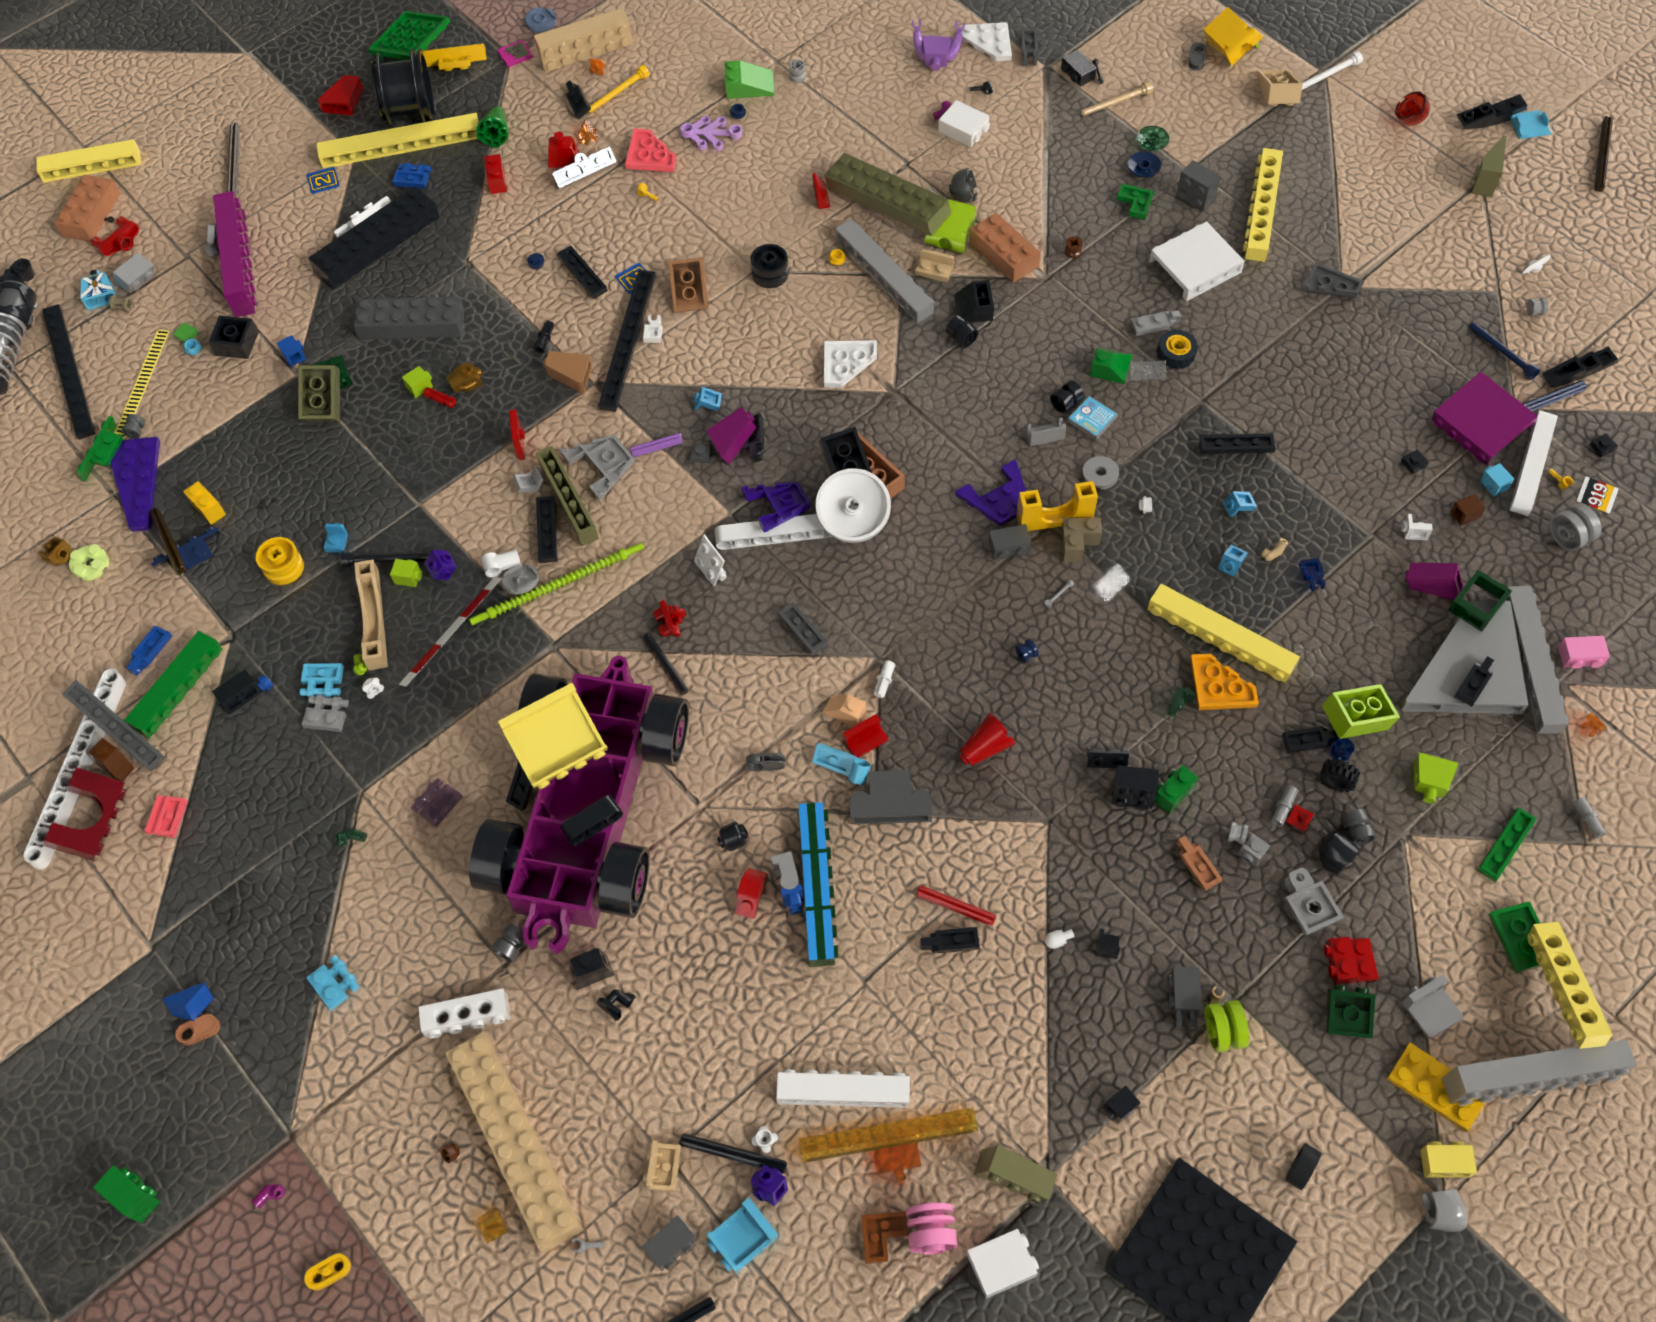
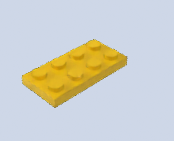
M1411 1042L1406 1046L1387 1077L1388 1081L1465 1132L1469 1131L1485 1104L1481 1103L1480 1099L1472 1100L1473 1103L1467 1106H1459V1103L1450 1104L1442 1077L1448 1074L1451 1069Z

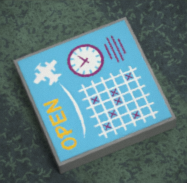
M1088 396L1068 417L1067 422L1097 440L1118 418V413Z

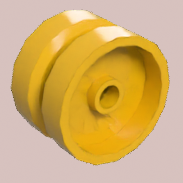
M271 538L259 546L256 552V562L266 579L272 584H290L297 580L304 570V561L294 543L288 538Z

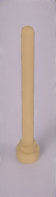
M1150 81L1144 82L1138 89L1083 109L1081 115H1089L1140 94L1145 96L1152 94L1153 86Z

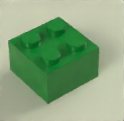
M113 1165L93 1187L124 1216L141 1224L161 1202L155 1197L157 1191L141 1182L142 1178L133 1171H129L124 1166L119 1169Z

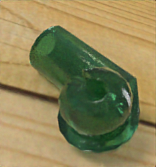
M355 829L339 832L335 837L337 839L336 844L338 846H345L347 840L350 839L365 842L367 833Z

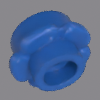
M264 674L260 677L257 676L258 682L256 684L263 691L266 689L271 691L270 688L274 684Z

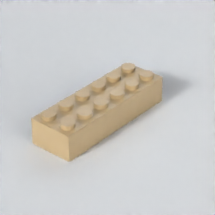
M623 8L534 35L538 57L545 72L633 45L630 22Z

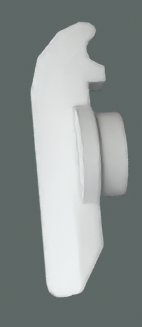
M1547 255L1540 260H1532L1522 274L1530 273V271L1538 272L1542 268V264L1546 263L1551 255Z

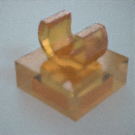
M584 120L578 132L582 144L588 145L590 140L596 141L598 138V134H595L596 128L591 126L590 121Z
M1592 712L1586 716L1589 722L1581 725L1582 730L1587 726L1593 728L1589 737H1594L1597 734V730L1602 734L1608 729Z

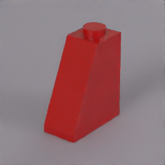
M343 75L318 99L322 113L353 116L363 91L360 77Z

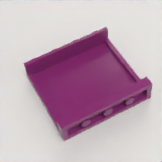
M1479 372L1434 411L1432 421L1435 426L1443 429L1451 439H1455L1465 450L1475 455L1478 461L1488 466L1491 459L1526 428L1528 430L1532 428L1538 416L1483 372Z

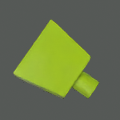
M1419 752L1413 763L1414 790L1424 793L1423 801L1425 803L1434 804L1436 797H1444L1451 785L1458 762Z

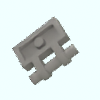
M324 695L309 696V703L315 704V707L306 708L301 724L303 728L341 732L346 713L340 711L341 707H348L349 700L342 699L341 697L327 698ZM324 705L332 706V709H331V710H327V709H323V708H324Z

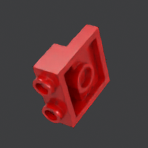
M1351 937L1328 939L1324 945V954L1329 959L1328 972L1330 978H1333L1334 985L1378 981L1379 977L1370 938L1351 939Z

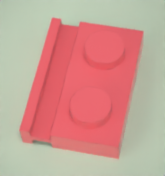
M157 795L144 832L147 835L155 834L156 836L175 838L188 801L185 798Z

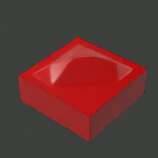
M1295 804L1286 822L1305 832L1314 813Z

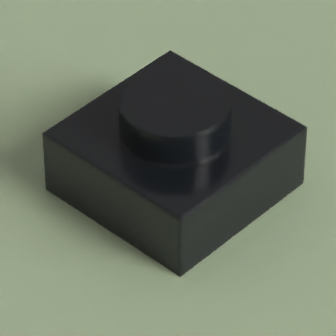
M1607 433L1591 440L1589 444L1600 457L1608 455L1618 448V445Z
M1418 449L1403 456L1401 460L1412 474L1427 467L1429 464Z

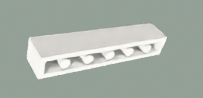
M790 1069L778 1072L776 1098L778 1104L909 1108L910 1076H905L904 1073H893L892 1076H886L881 1072L862 1075L861 1072L852 1071L848 1074H840L838 1071H827V1074H818V1071L815 1070L796 1073L795 1070Z

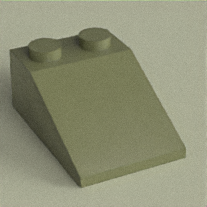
M1503 136L1483 157L1481 164H1477L1475 169L1476 175L1472 176L1470 181L1472 194L1493 196L1503 173L1507 136Z

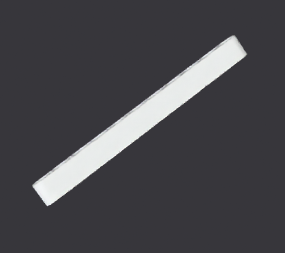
M108 669L103 672L94 695L115 712L126 687V681L116 669ZM85 714L24 851L25 861L37 870L46 868L55 852V849L45 847L43 841L46 838L52 821L66 826L79 796L69 792L67 786L75 767L77 766V768L87 771L90 770L93 762L88 752L104 738L106 733Z

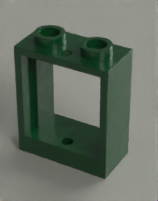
M1477 570L1454 599L1448 611L1483 632L1506 602L1512 590L1492 579L1488 574ZM1474 584L1499 599L1489 614L1463 599Z

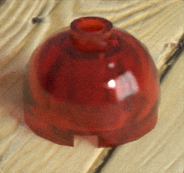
M1411 92L1404 96V100L1401 103L1400 101L1397 103L1395 115L1405 125H1418L1428 117L1430 102L1422 92Z

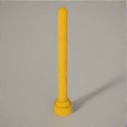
M644 65L638 67L633 76L590 106L591 110L588 112H594L637 80L646 79L650 76L647 67Z

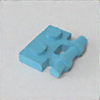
M342 663L303 664L301 682L302 684H308L307 688L300 689V696H308V698L309 696L324 695L327 698L339 696L341 693L340 688H333V685L341 684L344 669ZM316 684H325V688H316Z
M337 955L330 959V962L333 964L331 969L328 970L323 964L306 977L330 1011L349 998L344 991L350 988L352 992H355L360 988L356 982L357 978L354 974L349 973L346 969L347 965ZM338 974L343 978L341 983H338L334 978Z

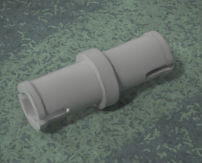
M1290 785L1286 786L1281 800H1278L1276 804L1277 809L1271 819L1272 824L1279 827L1284 825L1288 813L1293 809L1294 799L1299 792L1297 788Z
M1586 797L1575 800L1573 804L1582 817L1581 821L1586 823L1594 839L1606 835L1607 832L1597 818V812L1592 810Z

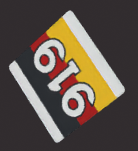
M1585 477L1577 502L1610 513L1619 489Z

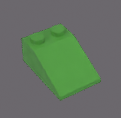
M743 61L724 62L727 99L775 96L773 70Z

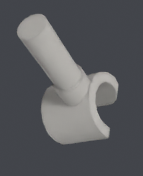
M574 1238L571 1241L573 1243L580 1242L579 1249L572 1250L577 1254L585 1252L586 1249L604 1247V1241L585 1242L579 1238Z

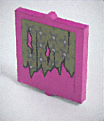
M523 40L497 49L501 60L506 63L508 68L533 58L529 47L525 45Z

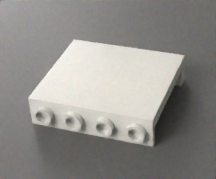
M1208 222L1197 225L1193 229L1183 232L1173 239H1169L1166 243L1154 247L1151 250L1149 260L1150 263L1157 260L1183 288L1182 297L1185 301L1242 273L1245 262Z

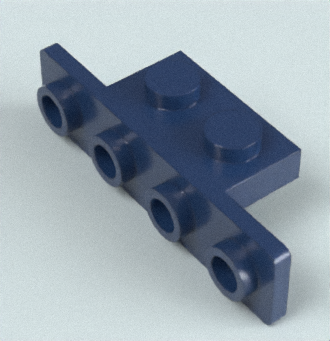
M212 526L203 531L204 535L197 537V535L187 540V544L176 546L186 571L214 556L205 540L220 533L219 527L214 528ZM160 554L154 557V562L150 564L153 568H156L170 559L168 555Z

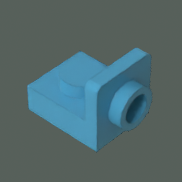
M702 386L700 391L696 392L693 397L694 409L698 410L700 406L718 411L722 393Z
M1233 491L1223 502L1229 517H1233L1238 511H1253L1257 507L1250 492Z
M339 523L325 524L327 531L324 545L325 552H344L348 537L344 525Z
M1230 545L1223 554L1218 570L1235 577L1248 552Z

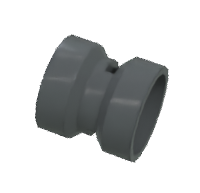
M129 414L126 419L127 424L122 428V433L129 438L138 439L146 421L139 415Z

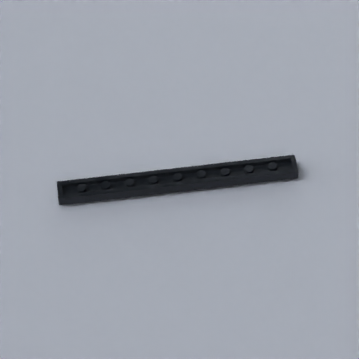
M638 270L598 404L599 410L617 411L656 278L654 271Z
M57 304L42 309L75 435L80 440L96 434L63 311L60 305Z

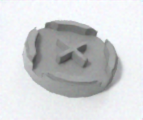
M521 564L508 569L503 575L504 578L501 579L504 590L509 594L517 595L533 589L539 582V575L536 568L532 565L527 564V566H523Z

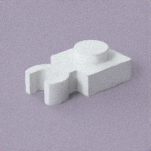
M651 315L648 316V324L644 326V343H661L663 328L660 315L657 316V320H652Z

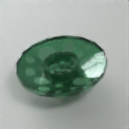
M1146 126L1137 133L1138 144L1149 151L1162 150L1169 143L1170 137L1168 132L1159 126Z

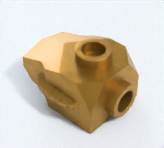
M465 362L459 365L452 373L446 376L454 392H469L483 385L480 378L482 373L479 367H474L471 363Z
M54 536L43 545L46 551L40 550L38 552L42 561L57 567L69 561L72 549L65 540Z

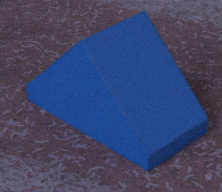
M205 982L165 997L163 1002L172 1016L194 1021L213 1000V995Z

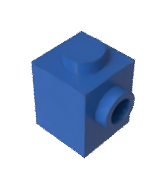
M292 335L277 342L283 357L290 367L306 360L302 352L304 349L303 345L299 340L296 341Z

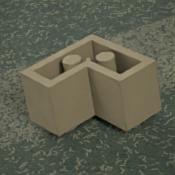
M1101 517L1063 518L1061 527L1063 562H1082L1084 546L1100 545L1102 536Z

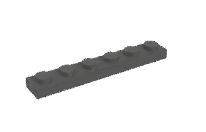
M75 680L62 693L65 698L149 771L152 772L166 758L79 681Z

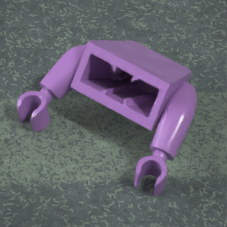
M919 19V26H915L914 20L912 21L911 25L915 30L913 32L914 48L919 59L924 61L925 66H931L933 71H937L940 67H946L948 62H951L956 57L961 47L963 36L961 32L965 29L964 22L962 28H958L959 21H956L957 33L954 34V38L923 36L922 40L921 31H919L921 20Z

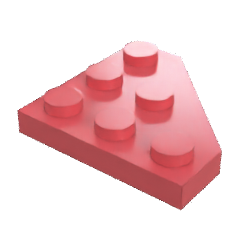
M634 128L625 163L626 169L674 172L677 161L676 155L670 152L667 146L660 139H657L651 130Z

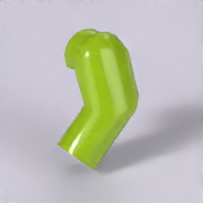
M356 654L353 656V671L356 675L361 676L367 671V666L363 661L362 654Z

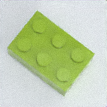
M1381 684L1333 692L1322 704V708L1339 739L1389 730L1400 718Z

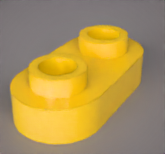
M339 1253L328 1257L307 1270L304 1277L306 1286L315 1291L326 1288L344 1278L350 1272L351 1262L347 1256ZM343 1263V1268L337 1271V1265ZM321 1275V1281L316 1283L315 1278Z

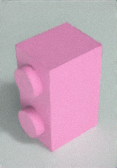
M1604 636L1567 637L1558 646L1563 668L1572 667L1573 669H1578L1586 666L1598 668L1603 666L1610 657Z

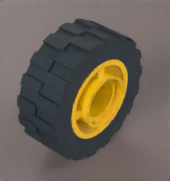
M1181 329L1167 331L1160 338L1157 347V357H1159L1160 362L1169 368L1183 369L1190 366L1195 359L1198 349L1197 340L1194 339L1192 334Z

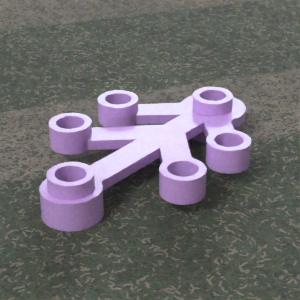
M703 116L694 124L684 123L680 128V135L684 138H691L697 144L698 149L704 151L707 149V142L697 136L703 135L713 144L715 151H721L723 149V142L714 136H730L732 139L738 140L742 136V128L740 125L734 124L729 129H715L717 127H725L727 124L726 118L720 116L711 123L709 116Z

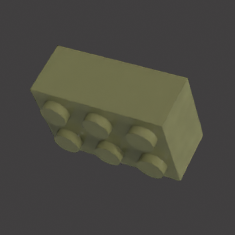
M298 365V419L303 422H340L339 368L334 365Z

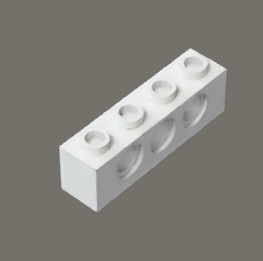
M504 988L418 1007L421 1032L425 1037L431 1039L438 1038L444 1033L457 1034L462 1032V1029H479L484 1027L485 1024H502L505 1020L511 1019L508 995ZM485 1007H491L488 1013L482 1014V1010ZM470 1011L466 1018H460L463 1012ZM443 1016H448L446 1022L439 1023Z

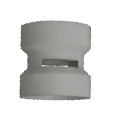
M798 59L791 61L789 65L791 81L794 83L803 82L806 78L805 63Z

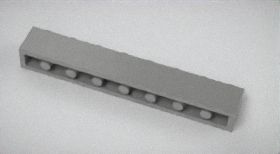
M850 219L835 228L836 240L916 323L934 314V300L924 293L923 289L913 281L911 276L907 275L901 266L897 265L891 256L886 254L881 246L876 244L871 236L862 230L859 224Z
M1531 586L1507 587L1512 590L1506 601H1511L1525 688L1537 734L1562 733L1569 723V717L1565 714L1563 707L1564 698L1559 692V680L1555 677V665L1550 658V646L1546 643L1545 628L1541 624V613L1536 605V594L1533 593Z

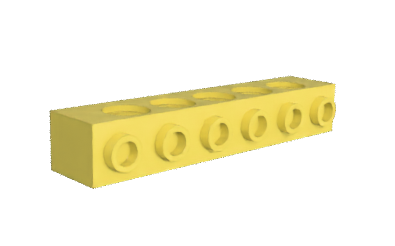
M1560 923L1534 924L1528 934V943L1536 953V960L1542 966L1545 980L1553 990V997L1559 1003L1563 1019L1567 1021L1571 1029L1572 1038L1576 1040L1579 1049L1606 1046L1613 1034Z

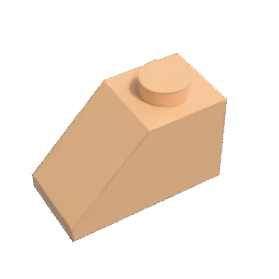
M851 695L831 696L823 710V714L853 727L861 723L867 713L866 702Z

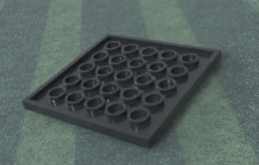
M1179 1157L1112 1259L1105 1273L1171 1322H1249L1298 1241Z

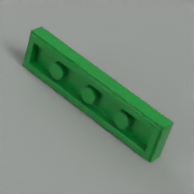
M1518 807L1477 871L1496 882L1537 818Z

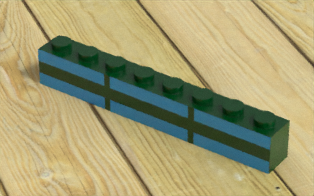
M823 802L799 804L810 967L835 965V958H839L838 945H833V938H837L836 925H832V918H836L835 905L830 904V898H834V888L829 886V879H833L832 866H828L827 860L831 859V848L826 847V840H830L829 828H825V822L828 821V809H823Z

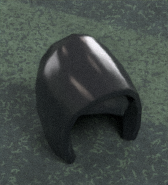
M1339 832L1325 835L1319 847V857L1322 865L1328 871L1338 875L1341 869L1351 863L1359 852V848L1349 838Z

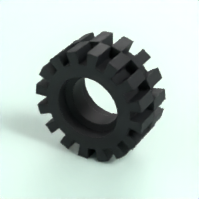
M1336 758L1325 760L1319 774V780L1323 784H1327L1328 788L1333 787L1335 791L1337 789L1340 792H1344V790L1346 792L1354 791L1360 776L1359 769L1355 768L1353 764L1349 765L1350 762L1348 761L1342 762V759L1338 761Z

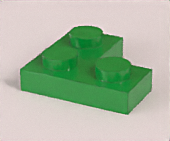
M1121 184L1117 200L1132 204L1129 216L1145 220L1154 191Z

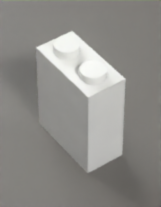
M956 100L939 119L938 132L972 147L975 142L977 143L980 140L981 135L988 131L990 126L989 115Z
M1018 1229L967 1250V1257L985 1299L1035 1278L1038 1274L1037 1269H1039L1036 1258L1034 1255H1029L1027 1247H1029L1028 1240L1024 1233L1020 1234Z

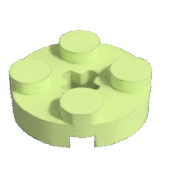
M97 544L84 546L72 551L70 554L69 568L77 578H82V580L88 581L100 577L105 567L108 568L109 566L108 555ZM90 560H93L90 562V565L87 566L86 563Z

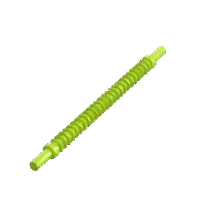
M641 542L625 550L622 548L618 550V553L613 552V555L609 554L607 558L604 556L603 560L599 558V561H594V564L589 563V566L579 567L578 571L575 569L574 573L570 571L569 575L564 574V577L560 576V579L555 578L553 582L550 580L549 584L545 582L544 586L535 587V590L531 589L530 592H526L524 595L515 596V599L510 598V601L505 600V603L500 602V605L496 604L494 608L489 607L485 612L469 618L472 625H475L488 618H496L497 614L501 615V612L506 613V610L511 611L512 607L516 609L517 605L526 604V601L531 602V599L536 600L537 596L541 598L542 594L546 595V592L551 593V590L556 591V588L561 589V586L565 587L566 583L576 582V579L580 580V577L585 578L587 574L590 576L591 572L600 571V568L605 569V566L610 567V564L614 565L616 561L618 563L620 562L619 560L624 561L628 559V556L643 550L644 546Z

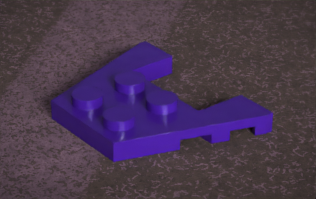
M1016 460L1001 467L1002 473L1009 480L1006 484L979 497L970 484H967L955 491L956 497L967 501L969 506L977 508L982 512L981 514L999 526L1015 519L1017 516L1019 492L1026 491Z
M799 482L777 483L775 487H765L764 484L757 485V488L748 489V486L741 487L746 501L766 497L774 511L772 514L758 517L759 524L764 533L811 508V503Z

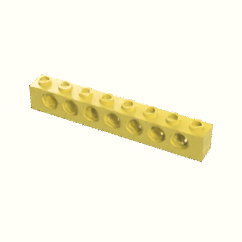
M1263 148L1262 154H1258L1256 164L1259 167L1256 166L1254 175L1257 179H1254L1252 188L1255 191H1252L1251 201L1254 202L1250 204L1249 214L1251 216H1248L1247 226L1250 227L1246 229L1245 239L1248 240L1244 241L1243 245L1244 259L1261 262L1266 260L1282 163V150Z

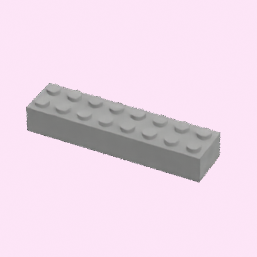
M1625 1039L1608 1042L1606 1046L1582 1049L1574 1047L1455 1067L1442 1077V1081L1450 1104L1459 1103V1106H1467L1473 1103L1472 1100L1480 1099L1481 1103L1493 1101L1494 1097L1500 1096L1504 1100L1513 1098L1515 1094L1522 1093L1523 1096L1533 1095L1537 1093V1090H1543L1544 1093L1556 1091L1557 1087L1562 1086L1565 1089H1572L1578 1087V1084L1585 1083L1586 1086L1599 1083V1080H1606L1607 1083L1620 1080V1076L1630 1074L1629 1070L1637 1066L1628 1041Z

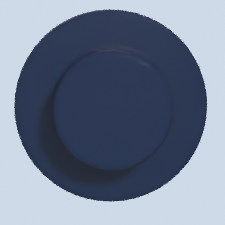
M734 104L731 107L730 115L735 119H741L746 115V109L742 104Z
M539 253L531 254L527 259L528 265L533 269H540L544 264L543 255Z

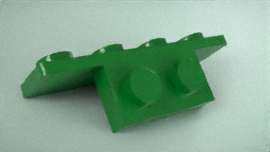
M108 416L107 420L102 423L101 431L95 436L93 445L87 450L84 461L77 468L79 478L83 482H86L95 464L108 468L123 441L122 435L113 433L116 423L112 416Z

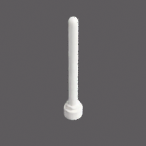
M1356 51L1350 54V57L1342 63L1303 82L1302 90L1350 65L1357 66L1363 62L1361 52Z

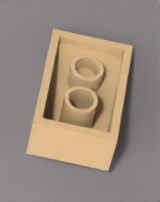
M1258 70L1257 74L1263 99L1268 105L1278 106V104L1293 106L1294 103H1300L1303 83L1290 70Z

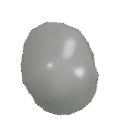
M1457 1189L1421 1194L1426 1223L1430 1229L1445 1232H1461L1466 1228L1468 1223L1467 1210Z

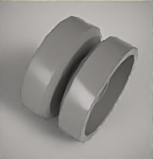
M1577 502L1565 508V510L1553 515L1549 521L1551 535L1557 544L1567 551H1576L1598 539L1601 535L1602 527L1598 516L1584 503Z

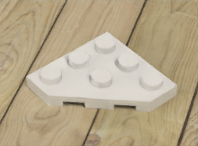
M1007 22L965 25V29L961 32L964 43L967 44L969 42L974 45V49L983 54H989L994 61L1012 60Z
M877 340L824 341V388L843 387L877 359Z

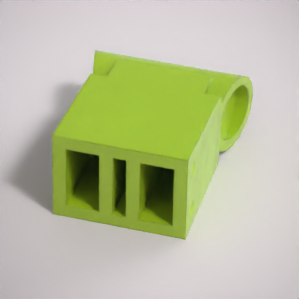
M948 199L951 214L932 236H925L924 242L927 245L965 254V245L970 236V228L976 222V206Z

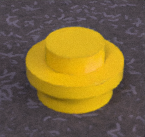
M840 249L832 250L829 255V262L833 265H841L846 260L845 254Z

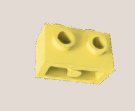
M1433 1141L1428 1142L1420 1150L1424 1178H1470L1477 1173L1472 1145H1464V1142L1461 1141L1451 1142L1450 1145H1441V1142Z

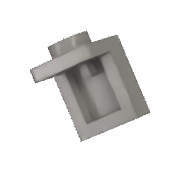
M534 467L532 473L514 474L513 481L518 493L539 492L544 482V477L540 473L539 468Z

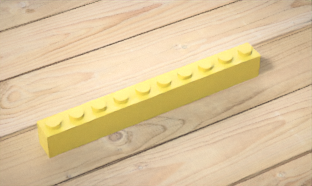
M477 112L318 142V157L322 167L328 168L478 139L476 137V128L479 122Z

